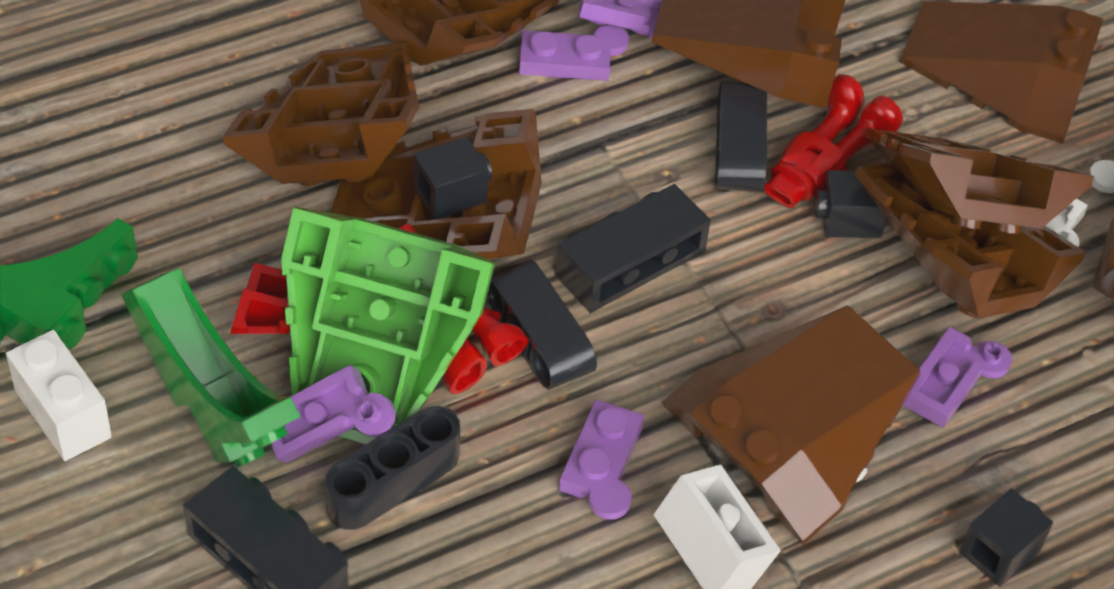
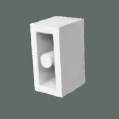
M54 329L6 352L16 393L64 462L112 437L104 398Z
M722 465L681 475L654 513V517L703 589H751L781 551Z

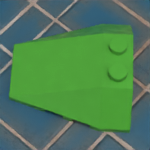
M293 207L281 257L282 274L286 275L288 307L285 308L286 325L290 324L292 356L289 357L292 396L351 365L359 369L368 394L379 393L390 399L395 406L396 416L390 429L422 409L482 315L495 262L459 245L363 218ZM356 427L339 436L363 444H367L377 438L362 433Z

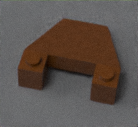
M662 0L652 43L779 98L826 108L840 60L842 38L835 37L845 0Z

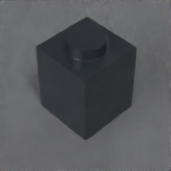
M468 137L414 154L413 188L433 220L487 203L488 181L492 180L491 165L484 153L477 152Z
M827 170L823 190H816L814 213L816 218H823L825 237L882 238L887 218L855 177L856 171Z
M1011 488L970 523L959 553L995 584L1002 587L1042 550L1053 521L1045 516L1035 503L1026 500Z

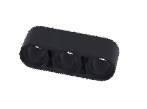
M720 81L716 123L715 189L763 193L767 167V92L744 82Z
M530 259L492 274L486 297L493 311L501 313L499 320L501 323L516 325L527 336L529 342L521 354L545 389H553L596 371L597 360L591 342L534 260Z
M430 406L422 409L335 463L325 476L327 516L331 523L345 530L362 528L457 466L460 457V420L456 413L442 406ZM345 494H357L355 496H344Z

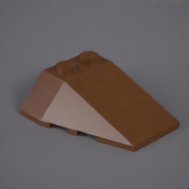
M360 0L364 17L394 44L407 42L410 60L419 66L495 47L556 6L560 0Z
M923 1L900 63L945 89L953 85L972 96L970 103L982 110L986 105L1006 115L1008 117L1007 124L1019 131L1063 144L1104 18L1081 10L1057 5Z
M407 42L320 51L289 75L291 84L283 91L278 93L277 89H271L264 94L266 104L255 111L246 108L239 113L222 137L225 146L281 184L300 183L303 186H312L324 180L344 179L346 182H359L372 177L407 131L419 109Z
M534 109L487 113L475 117L476 125L453 133H449L447 127L432 131L434 139L407 147L405 141L397 143L372 177L359 182L341 180L331 213L363 218L395 228L411 224L417 234L459 245L486 259L524 254L542 184L537 121ZM468 137L477 152L484 153L491 165L492 180L488 181L487 203L433 220L413 188L414 154Z
M867 127L865 135L933 209L952 215L951 224L966 228L980 229L982 221L992 222L991 228L994 230L1013 234H1020L1022 226L1043 228L1089 189L1094 178L1092 175L1052 164L1026 162L1027 158L1015 155L1008 157L992 153L990 149L945 138Z
M891 163L857 167L855 177L939 289L957 302L958 309L970 317L983 319L984 317L1036 307L1083 261L1086 255L1085 251L1046 226L1043 228L1022 226L1020 234H1013L994 230L991 228L992 222L986 221L981 222L980 229L951 224L952 215L933 209Z
M847 305L700 369L664 399L662 403L696 439L705 434L764 493L767 509L804 545L844 509L851 497L850 492L863 469H867L874 457L876 446L887 427H891L920 376V370Z

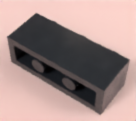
M674 183L659 192L647 194L640 202L621 212L609 214L598 224L566 237L563 242L558 244L555 276L591 314L705 252L711 219Z
M233 465L183 504L188 536L248 589H349L348 561L343 552L332 542L327 541L323 543L310 532L306 521L299 513L293 509H288L287 511L272 499L269 490L259 479L255 477L248 479Z

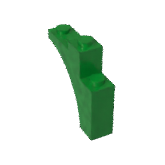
M117 218L99 233L70 249L33 261L0 265V342L5 336H8L23 345L54 329L68 350L74 348L87 331L83 310L93 306L101 297L102 292L118 277L126 275L138 260L133 227Z
M180 268L165 272L121 293L174 405L189 406L216 462L234 461L236 467L243 466L263 456L266 453L263 446L288 434L285 425L300 417L292 398L282 396L267 388L237 359L208 319Z

